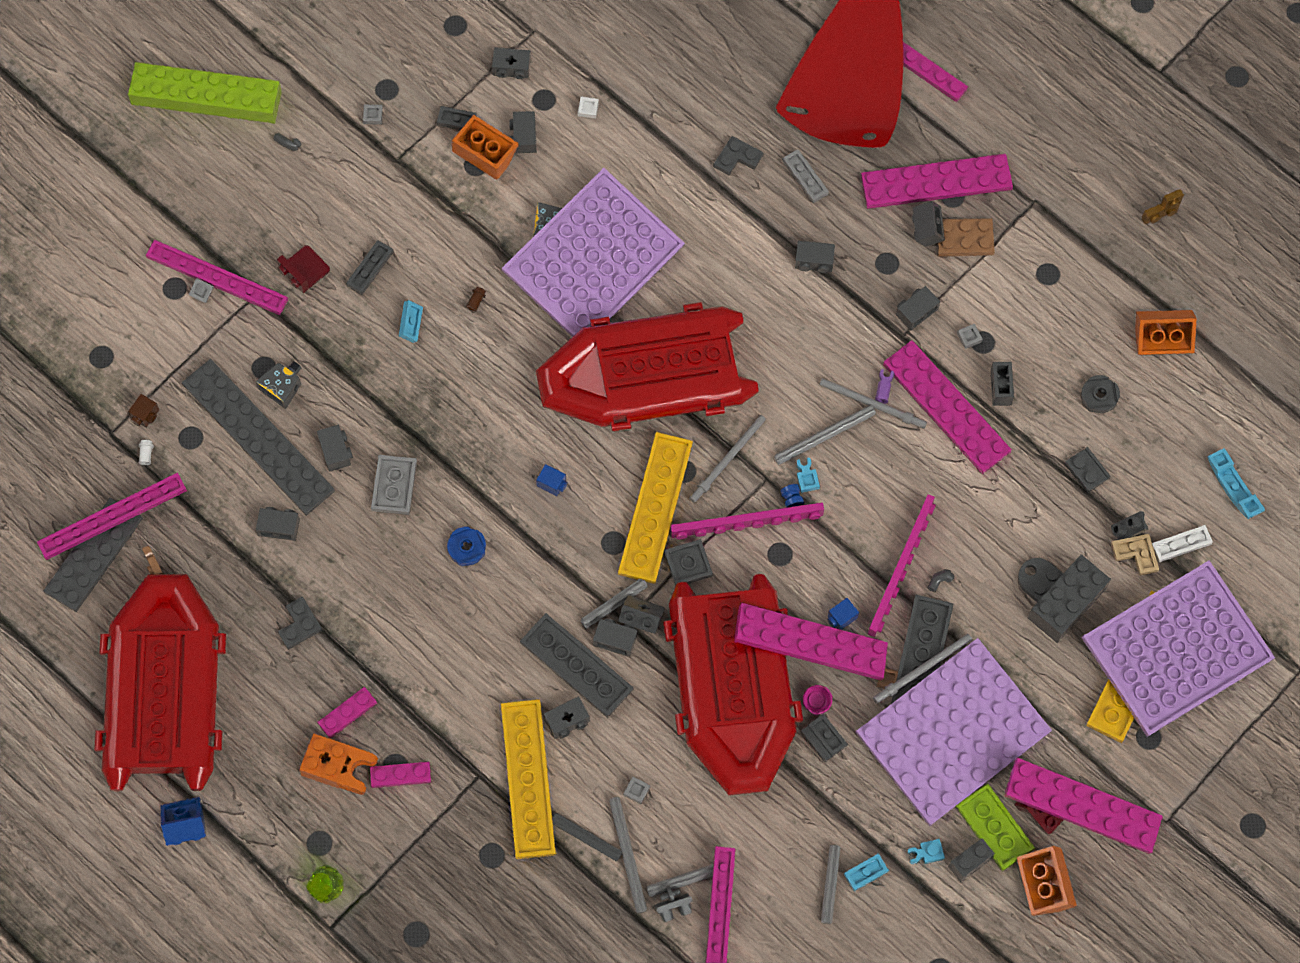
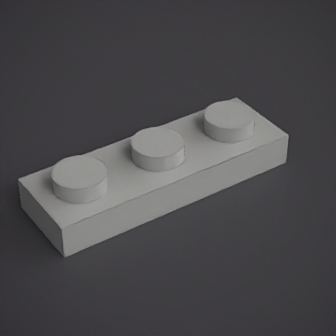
M798 149L783 158V163L812 203L828 195L829 191Z

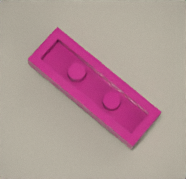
M363 687L317 723L328 738L331 739L376 705L377 701Z
M430 762L370 767L372 788L431 783Z

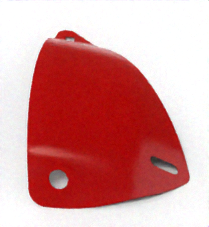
M839 0L796 67L776 106L777 112L798 129L824 141L868 148H880L887 145L896 127L903 84V30L899 0ZM792 106L807 109L808 114L788 112L786 107ZM873 133L876 137L872 140H866L863 138V135Z

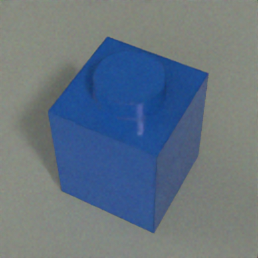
M545 464L536 479L537 487L558 496L559 492H563L567 486L566 474Z
M846 598L829 610L827 620L833 628L836 627L842 630L858 619L859 612L850 600Z

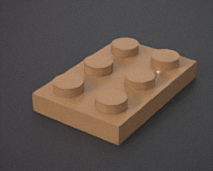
M992 218L943 219L945 241L937 243L938 256L994 255Z

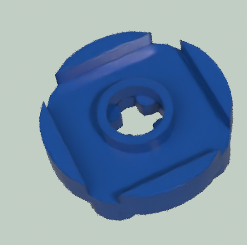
M470 527L456 529L450 535L447 543L449 556L460 566L476 564L485 556L486 541L483 534L477 529H471ZM464 542L472 544L469 550L462 549Z

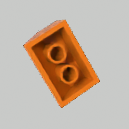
M473 115L452 140V152L498 180L509 166L519 143Z
M1193 310L1136 311L1135 332L1138 355L1195 353L1197 318Z
M1050 846L1017 857L1031 916L1060 912L1077 906L1062 848Z

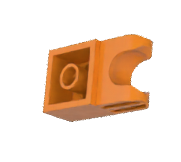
M313 733L299 771L301 776L363 795L367 790L366 786L362 781L353 777V771L361 765L375 766L378 757L373 753ZM329 758L330 761H326V764H324L323 759Z

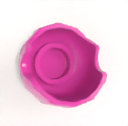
M813 685L806 689L803 695L804 707L808 712L815 715L829 711L833 703V696L825 686Z

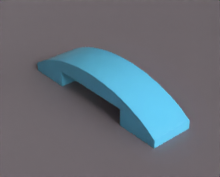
M1225 448L1208 456L1209 463L1219 483L1233 504L1247 519L1265 511L1257 496L1251 494L1233 467L1234 462Z

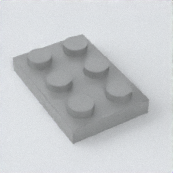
M378 455L371 511L410 515L417 458Z

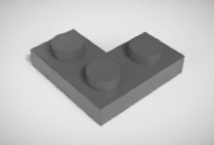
M731 136L713 164V168L730 175L736 164L740 162L755 170L764 152Z
M303 596L286 605L294 623L281 629L278 633L289 650L321 632L322 628Z

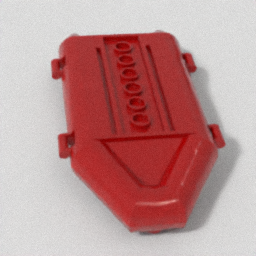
M702 302L683 305L684 312L615 323H610L609 316L590 319L591 326L583 327L536 370L542 406L599 427L611 426L612 431L631 429L632 422L705 411L706 416L724 414L725 407L742 405L759 392L757 381L738 376L729 333L743 324L742 312L724 306L703 309Z
M148 574L109 624V634H100L99 654H108L104 730L95 731L94 751H103L102 773L111 791H123L132 774H183L190 790L202 791L213 772L214 751L222 750L223 731L215 730L218 654H226V634L219 633L218 622L187 574ZM108 638L111 639V647L109 650H107ZM218 639V649H215L216 640ZM103 735L106 736V744L104 747H102ZM212 736H214V746H211Z
M764 574L754 575L749 589L745 591L697 596L687 582H679L676 584L669 602L671 620L663 622L665 641H673L682 706V713L675 715L677 735L685 734L686 744L729 796L767 792L797 732L795 722L803 721L801 701H792L786 655L734 641L739 605L741 603L788 615L787 608L779 609L777 591ZM672 627L676 628V635L674 636L672 634ZM792 707H794L795 717H792L790 713ZM683 719L688 722L687 729H684Z

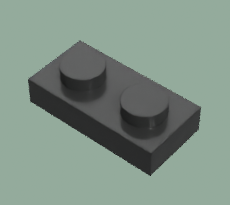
M441 106L437 126L461 130L473 115L477 116V113Z

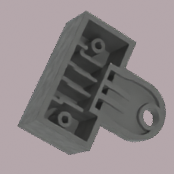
M1082 554L1064 573L1042 558H1033L1026 561L1018 573V583L1021 589L1037 602L1031 609L1027 619L1056 643L1065 636L1100 597L1111 581V578ZM1032 567L1036 573L1032 576L1027 575L1025 569Z

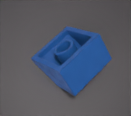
M200 797L160 805L161 828L166 846L178 845L190 840L197 841L206 837Z

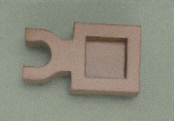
M150 546L142 548L150 564L147 567L149 573L163 574Z

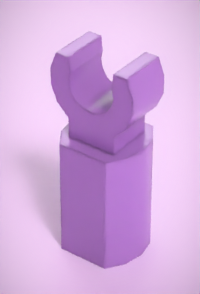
M881 369L879 375L881 381L878 383L875 400L886 404L889 399L890 382L893 380L894 371H891L889 377H885L883 375L884 369Z

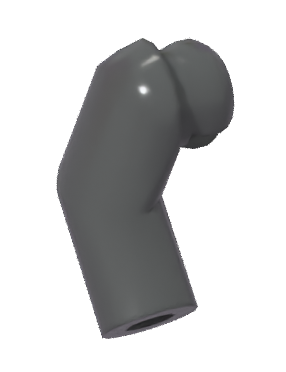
M276 133L273 137L275 142L292 151H297L301 146V142L297 138L291 141L280 133Z
M948 569L935 573L927 589L936 592L940 582H952L954 574Z

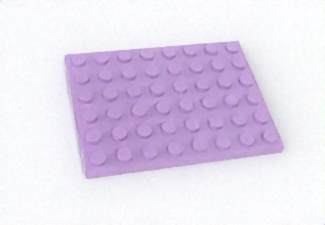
M603 168L501 270L573 337L583 327L591 326L590 319L608 316L611 319L685 243Z
M1210 560L1082 637L1088 649L1147 737L1275 659V656Z
M977 638L855 733L926 823L931 826L1052 730Z

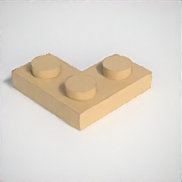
M1149 534L1111 542L1115 561L1135 558L1139 576L1159 571Z

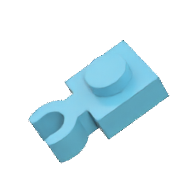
M807 458V465L805 466L801 465L800 459H798L797 468L801 472L797 473V479L801 493L820 489L816 469L810 470L811 459Z
M940 839L920 843L921 849L919 850L914 847L907 850L908 854H916V858L911 859L910 864H916L920 859H924L925 864L945 859Z

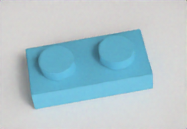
M410 300L404 302L399 337L412 343L418 341L423 311L422 306Z
M878 853L845 872L844 876L855 892L888 873L889 870Z

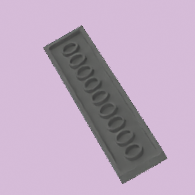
M211 359L182 382V385L306 516L335 492V489Z

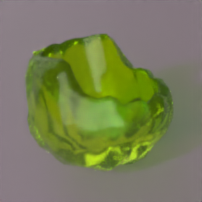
M323 865L313 872L306 888L309 895L315 898L317 902L326 904L341 895L344 890V880L336 868Z

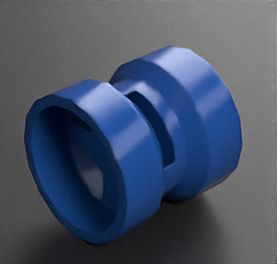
M791 484L780 490L782 497L786 500V508L802 506L804 504V499L799 494L800 488L798 484Z

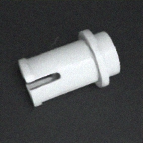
M141 440L138 446L140 448L138 463L150 465L151 451L154 445L150 440Z

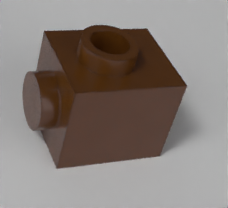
M140 394L128 411L131 418L130 421L137 426L142 425L147 428L149 424L155 421L159 407L156 402Z

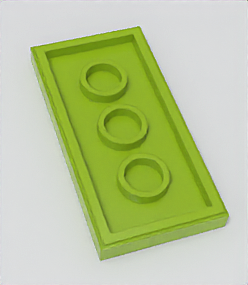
M986 784L955 806L979 840L983 838L995 853L993 860L1001 871L1016 863L1017 857L1028 854L1035 849L989 784Z

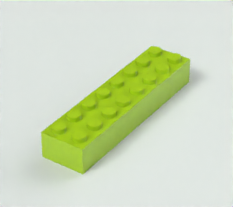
M135 62L128 96L131 105L275 124L282 90L280 81Z

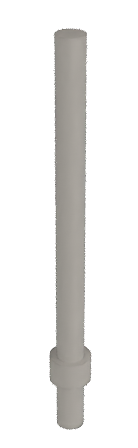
M822 378L820 385L868 406L872 405L880 411L902 419V422L910 425L911 423L923 429L926 427V421L914 417V414L910 412H902Z
M760 415L707 478L701 480L697 485L698 488L689 497L693 503L711 488L712 482L765 422L764 416Z
M966 634L895 683L885 686L883 691L873 697L874 701L878 704L888 696L892 697L898 693L897 690L972 641L971 636Z

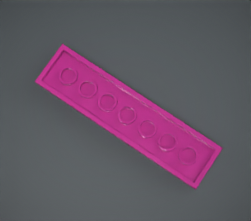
M1006 154L861 173L867 209L1007 191L1013 188Z
M913 340L883 362L886 369L890 373L894 371L895 379L982 475L1011 453L1012 449Z
M744 603L739 605L735 642L876 680L884 678L888 642Z
M1020 758L1015 759L1004 794L1007 798L1148 854L1153 852L1163 817L1160 814Z

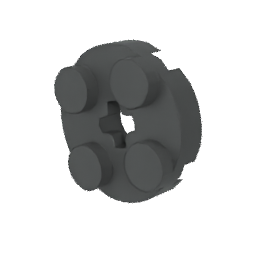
M1103 375L1093 376L1088 379L1081 390V399L1086 409L1095 413H1106L1113 410L1120 397L1118 385L1109 380V377ZM1098 390H1100L1101 393H1105V396H1103V398H1099L1098 396H1096Z

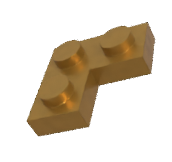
M1178 189L1164 195L1161 204L1145 210L1141 218L1144 224L1156 223L1166 215L1172 216L1177 213L1184 196L1182 190Z

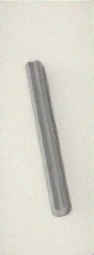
M869 405L775 454V461L780 465L875 415L874 407Z
M619 797L611 798L609 800L635 909L637 913H643L647 911L621 801Z

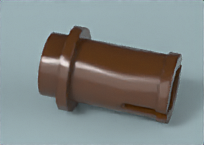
M480 287L472 290L473 294L466 305L469 310L474 312L477 311L482 299L486 297V291Z

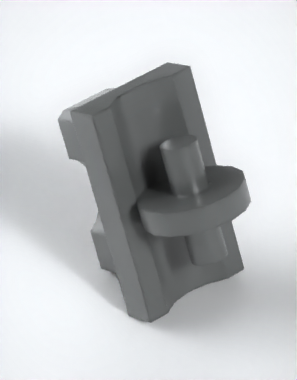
M1139 511L1111 525L1113 535L1117 536L1118 540L1139 536L1149 530L1144 520V512Z
M667 886V893L660 895L661 900L666 901L654 905L656 912L660 914L662 920L667 922L674 919L671 910L678 907L681 916L692 913L690 902L693 901L688 893L674 898V896L681 894L680 890L672 891L671 887Z

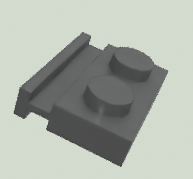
M1088 447L1065 461L1067 468L1087 493L1111 477Z
M824 714L801 730L802 735L824 762H827V760L848 746L847 742Z

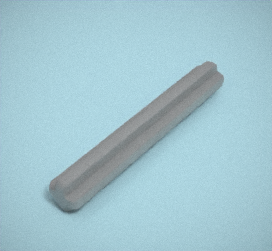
M638 579L580 620L582 625L586 629L623 605L629 595L636 596L648 587L646 581Z
M830 845L821 916V923L824 924L832 923L840 846Z
M713 864L648 885V895L653 897L667 892V886L674 890L710 878L713 874Z

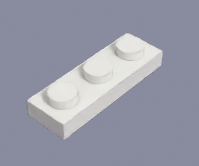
M1206 525L1154 542L1152 545L1156 559L1160 563L1212 545L1213 541Z

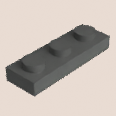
M377 240L346 282L347 287L363 295L393 254V249Z

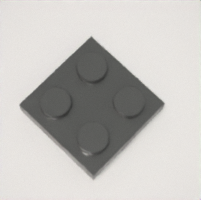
M701 539L664 550L675 586L679 582L690 584L713 576Z

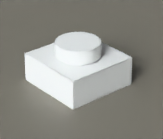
M580 97L578 116L596 119L599 99Z

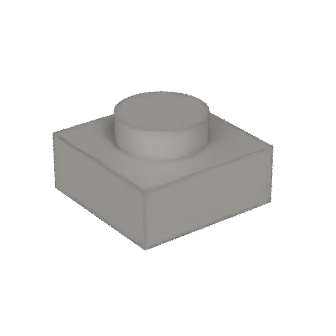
M364 104L363 124L382 125L383 106Z
M196 278L188 295L207 303L214 286Z
M975 324L957 331V335L965 349L982 343L983 339Z
M632 777L623 796L642 804L650 789V785Z

